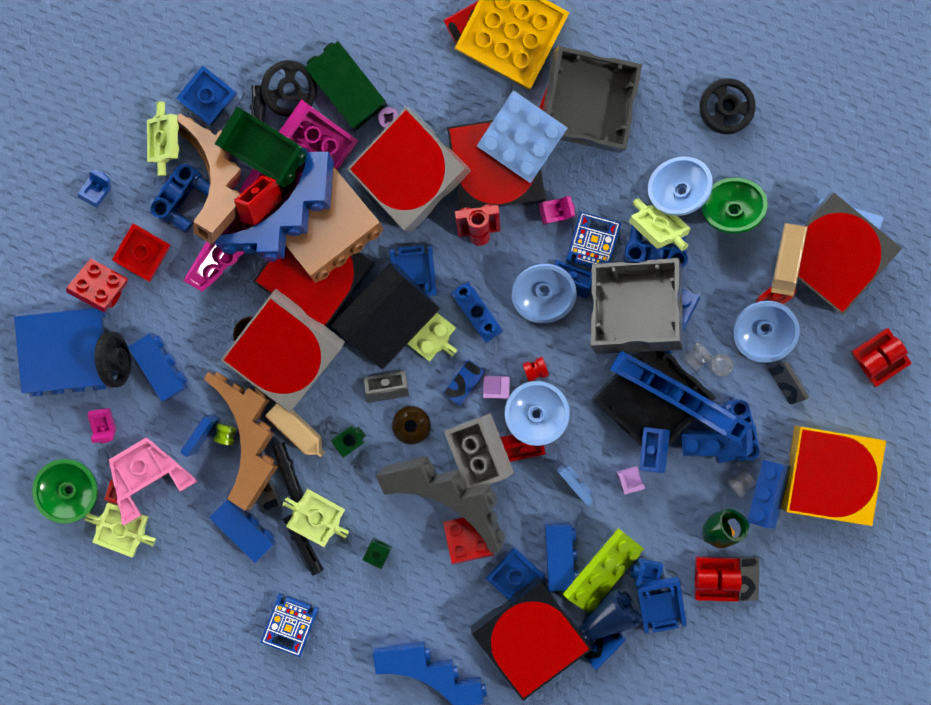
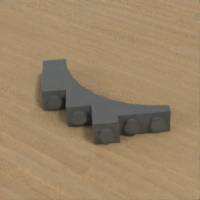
M428 456L386 465L376 475L384 495L395 493L416 494L438 501L459 513L473 525L484 539L491 553L500 551L505 542V534L500 529L496 513L493 511L497 503V496L492 491L490 484L466 488V482L461 477L459 470L436 475L435 467L430 462Z

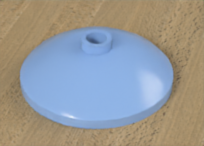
M672 158L662 163L651 175L648 183L649 198L654 207L664 214L681 216L692 213L703 206L711 195L713 188L712 175L708 167L696 158Z
M538 264L527 268L516 278L512 287L514 307L521 316L536 323H550L563 318L570 312L576 301L577 293L573 278L567 271L552 264ZM542 285L547 286L545 289L540 288Z
M760 301L751 304L739 314L733 328L734 341L739 351L747 358L757 362H773L784 358L794 349L800 334L799 323L795 314L787 306L775 301ZM763 324L769 325L766 329L761 328Z
M531 381L522 384L510 395L505 406V421L512 435L519 441L533 446L546 445L558 439L565 431L569 421V406L565 396L555 386L542 381ZM538 411L540 413L539 418H534L532 412Z

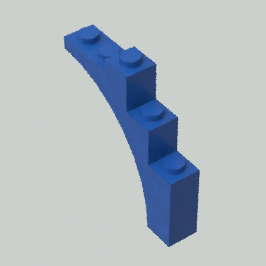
M307 152L305 167L299 183L288 200L263 222L237 233L220 235L216 239L215 245L226 254H234L235 251H243L249 254L257 252L265 261L274 262L277 259H284L286 234L289 236L307 234L309 209L312 211L330 209L334 160L329 152Z
M622 350L610 368L613 372L658 395L740 443L751 425L718 403L704 397L661 370Z
M425 642L374 648L375 674H396L422 681L439 691L452 705L483 704V697H487L486 684H481V677L455 680L459 679L458 666H453V659L427 662L431 661L430 648L425 647Z

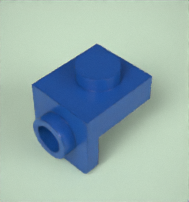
M91 169L89 172L90 178L78 192V198L97 208L111 190V182L105 173Z
M637 558L636 565H633L631 569V578H633L636 586H641V582L646 583L660 580L664 565L662 562Z

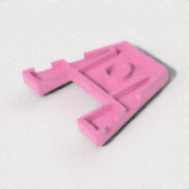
M147 437L109 459L123 526L142 516L131 496L168 473L180 492L198 482L195 477Z

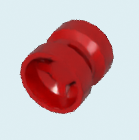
M543 357L536 358L531 363H522L528 382L536 381L540 377H549Z

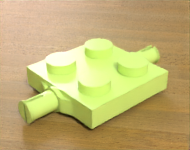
M159 101L156 102L157 115L147 120V163H157V176H167L166 163L169 160L178 158L179 124L177 122V115H165V102Z
M639 198L633 201L632 205L639 212L631 215L629 222L657 249L674 243L681 251L688 247V244L682 237L688 235L691 228L678 216L664 214L656 209L654 205L646 206Z
M436 313L408 345L428 361H431L436 353L442 349L453 357L457 349L450 345L448 341L450 335L457 327L439 313Z
M307 489L298 503L287 497L285 501L292 505L283 502V506L293 510L292 517L286 526L287 528L325 547L329 538L334 533L344 539L347 537L340 531L347 535L349 531L339 526L340 518L345 509L315 492Z
M107 502L105 510L100 517L90 513L86 515L85 521L96 525V534L92 543L129 557L135 556L141 542L152 547L155 544L156 538L145 535V527L149 516L142 514V516L123 526L120 508L112 502Z

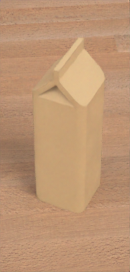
M784 223L771 292L793 296L808 227Z
M277 403L265 415L303 454L318 455L320 458L325 454L322 447V437L293 409L291 412H288Z

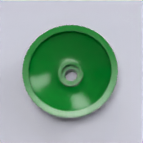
M737 177L726 178L713 184L711 195L702 206V213L707 223L714 229L724 233L739 234L754 229L763 221L767 213L768 201L763 189L755 182Z
M59 459L48 463L38 472L33 483L32 494L34 503L43 516L53 522L66 524L76 522L90 513L97 500L98 487L93 473L87 466L73 459ZM68 486L73 488L72 493L67 491Z

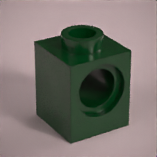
M353 424L333 438L331 442L344 458L366 442L364 440L366 435L359 426L355 427ZM347 434H352L355 437L356 442L354 445L350 446L345 443V436Z
M373 537L362 560L382 569L392 545Z

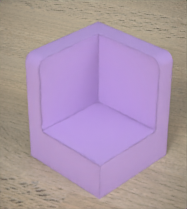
M484 376L483 398L509 399L510 377Z
M637 466L616 471L620 488L624 495L645 489Z

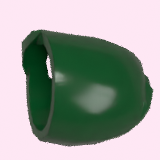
M734 509L716 512L703 525L702 536L704 542L716 548H726L737 544L747 537L749 523L745 516ZM735 519L740 524L741 531L737 538H733L735 531L729 525L728 520Z

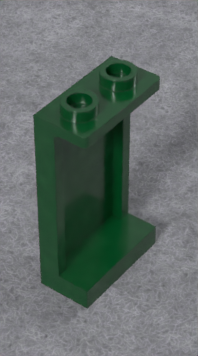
M331 42L323 49L324 52L318 57L315 55L310 58L306 63L307 66L304 68L355 132L388 105L340 42Z
M238 106L215 142V145L221 149L228 151L265 176L277 180L276 183L285 188L293 182L296 175L295 171L298 166L305 162L308 151Z

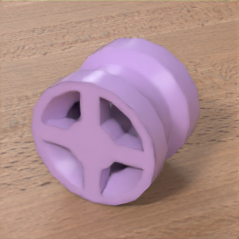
M391 107L382 109L378 115L380 126L385 129L398 116V112Z

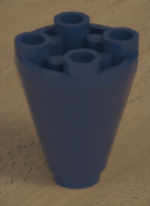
M619 589L610 591L583 621V625L580 626L583 637L587 641L597 640L637 627L639 622L642 621V617L630 604L632 602L630 595L626 591L621 592Z

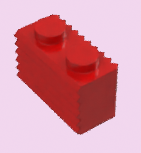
M261 175L260 178H257L254 183L248 186L249 188H246L240 196L234 199L242 222L253 226L259 224L262 218L270 211H273L276 205L283 200L279 185L276 183L277 180Z

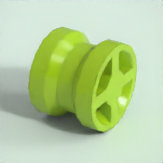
M216 424L217 433L213 436L212 441L233 446V436L237 433V428Z

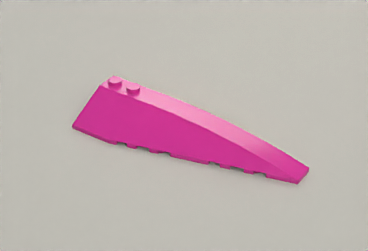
M302 99L279 131L307 149V152H329L334 160L333 168L336 170L340 168L358 142L356 138ZM305 162L298 166L295 171V178L290 185H287L286 188L278 186L283 200L276 205L273 211L264 216L261 222L275 213L291 196L299 183ZM253 168L238 192L240 194L243 193L246 188H249L248 186L251 183H254L257 178L264 174ZM238 214L221 235L237 233L249 229L253 225L242 222ZM206 241L186 275L184 282L203 292L223 274L227 267L236 263L244 252L235 251L234 254H226L215 245V242L211 245Z

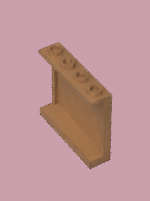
M333 168L330 209H323V211H312L309 209L307 234H300L299 236H289L286 234L285 245L316 283L327 278L333 269L342 266L351 255L359 253L369 241L377 239L384 229L339 172Z

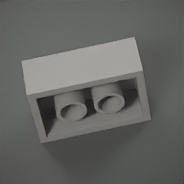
M491 413L444 431L461 476L466 482V488L492 484L504 480L514 473Z

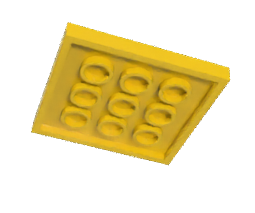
M479 0L454 50L530 90L570 12L548 0Z

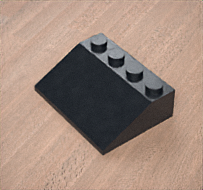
M389 263L332 326L346 341L383 370L441 308L396 263Z

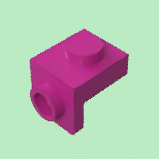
M570 196L538 204L543 225L575 217V207Z
M111 409L89 411L87 416L93 432L91 442L104 444L112 441L117 429Z

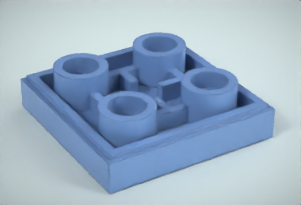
M561 464L556 470L585 505L589 506L593 502L591 497L593 492L584 481L579 483L576 480L579 476L570 465L565 467Z

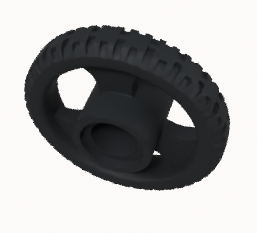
M291 60L280 61L272 65L265 72L261 82V94L265 104L274 113L289 117L294 109H284L276 105L277 100L282 97L289 101L296 99L298 102L302 99L310 106L313 105L317 94V85L303 64ZM283 69L285 78L279 81L276 90H270L269 82L272 76L277 71ZM298 71L306 77L309 83V93L301 92V87L295 80V75ZM292 83L295 87L294 92L289 95L285 94L283 91L285 84Z
M725 78L713 82L705 89L700 99L699 110L701 118L708 128L716 133L729 135L740 132L749 125L755 114L756 103L753 93L746 84L736 79ZM727 87L738 89L745 96L746 101L740 103L736 95L727 94ZM712 93L719 99L715 104L716 114L714 116H710L707 109L708 99ZM723 102H729L732 105V111H726L723 108ZM736 113H741L744 116V119L737 125L723 126V120L731 118Z
M106 332L99 337L96 343L94 353L96 370L101 381L106 386L111 388L121 387L126 383L130 374V352L120 334ZM118 370L119 372L116 379L112 377L111 371Z

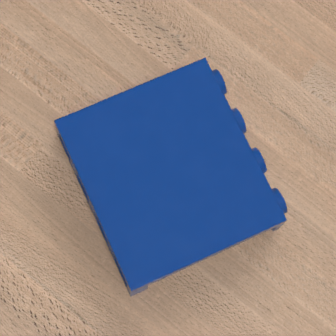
M96 308L14 316L22 393H29L30 397L43 396V391H51V395L63 394L64 389L72 388V393L83 392L85 387L93 386V390L107 389L97 373L94 358L96 343L99 337L104 334L102 317H106V311L104 313Z

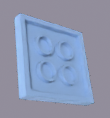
M512 91L477 147L531 183L568 127L516 91Z

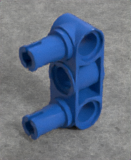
M180 164L164 183L159 194L150 206L152 215L164 223H171L184 233H187L193 223L179 214L178 208L184 203L191 189L196 188L208 197L210 183L202 178V174L192 166ZM190 170V178L184 180L182 177L183 172ZM165 204L167 211L165 214L160 215L158 209L161 205Z
M631 224L630 240L627 241L623 255L625 263H640L647 260L678 257L681 260L682 269L688 262L687 249L681 251L674 243H672L671 247L663 246L659 249L654 245L644 244L642 242L643 235ZM629 252H637L639 254V258H631Z
M469 281L460 285L451 293L485 343H488L504 332ZM475 307L483 309V314L479 318L471 315V311Z
M742 399L726 401V403H723L724 408L751 424L748 430H752L753 452L748 456H715L716 461L719 464L732 460L740 462L755 460L759 456L760 448L750 406ZM737 403H741L743 406L740 414H735L734 406Z

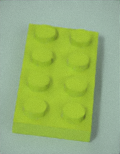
M618 528L563 595L590 614L603 597L611 591L619 578L625 574L630 565L640 556L644 548Z

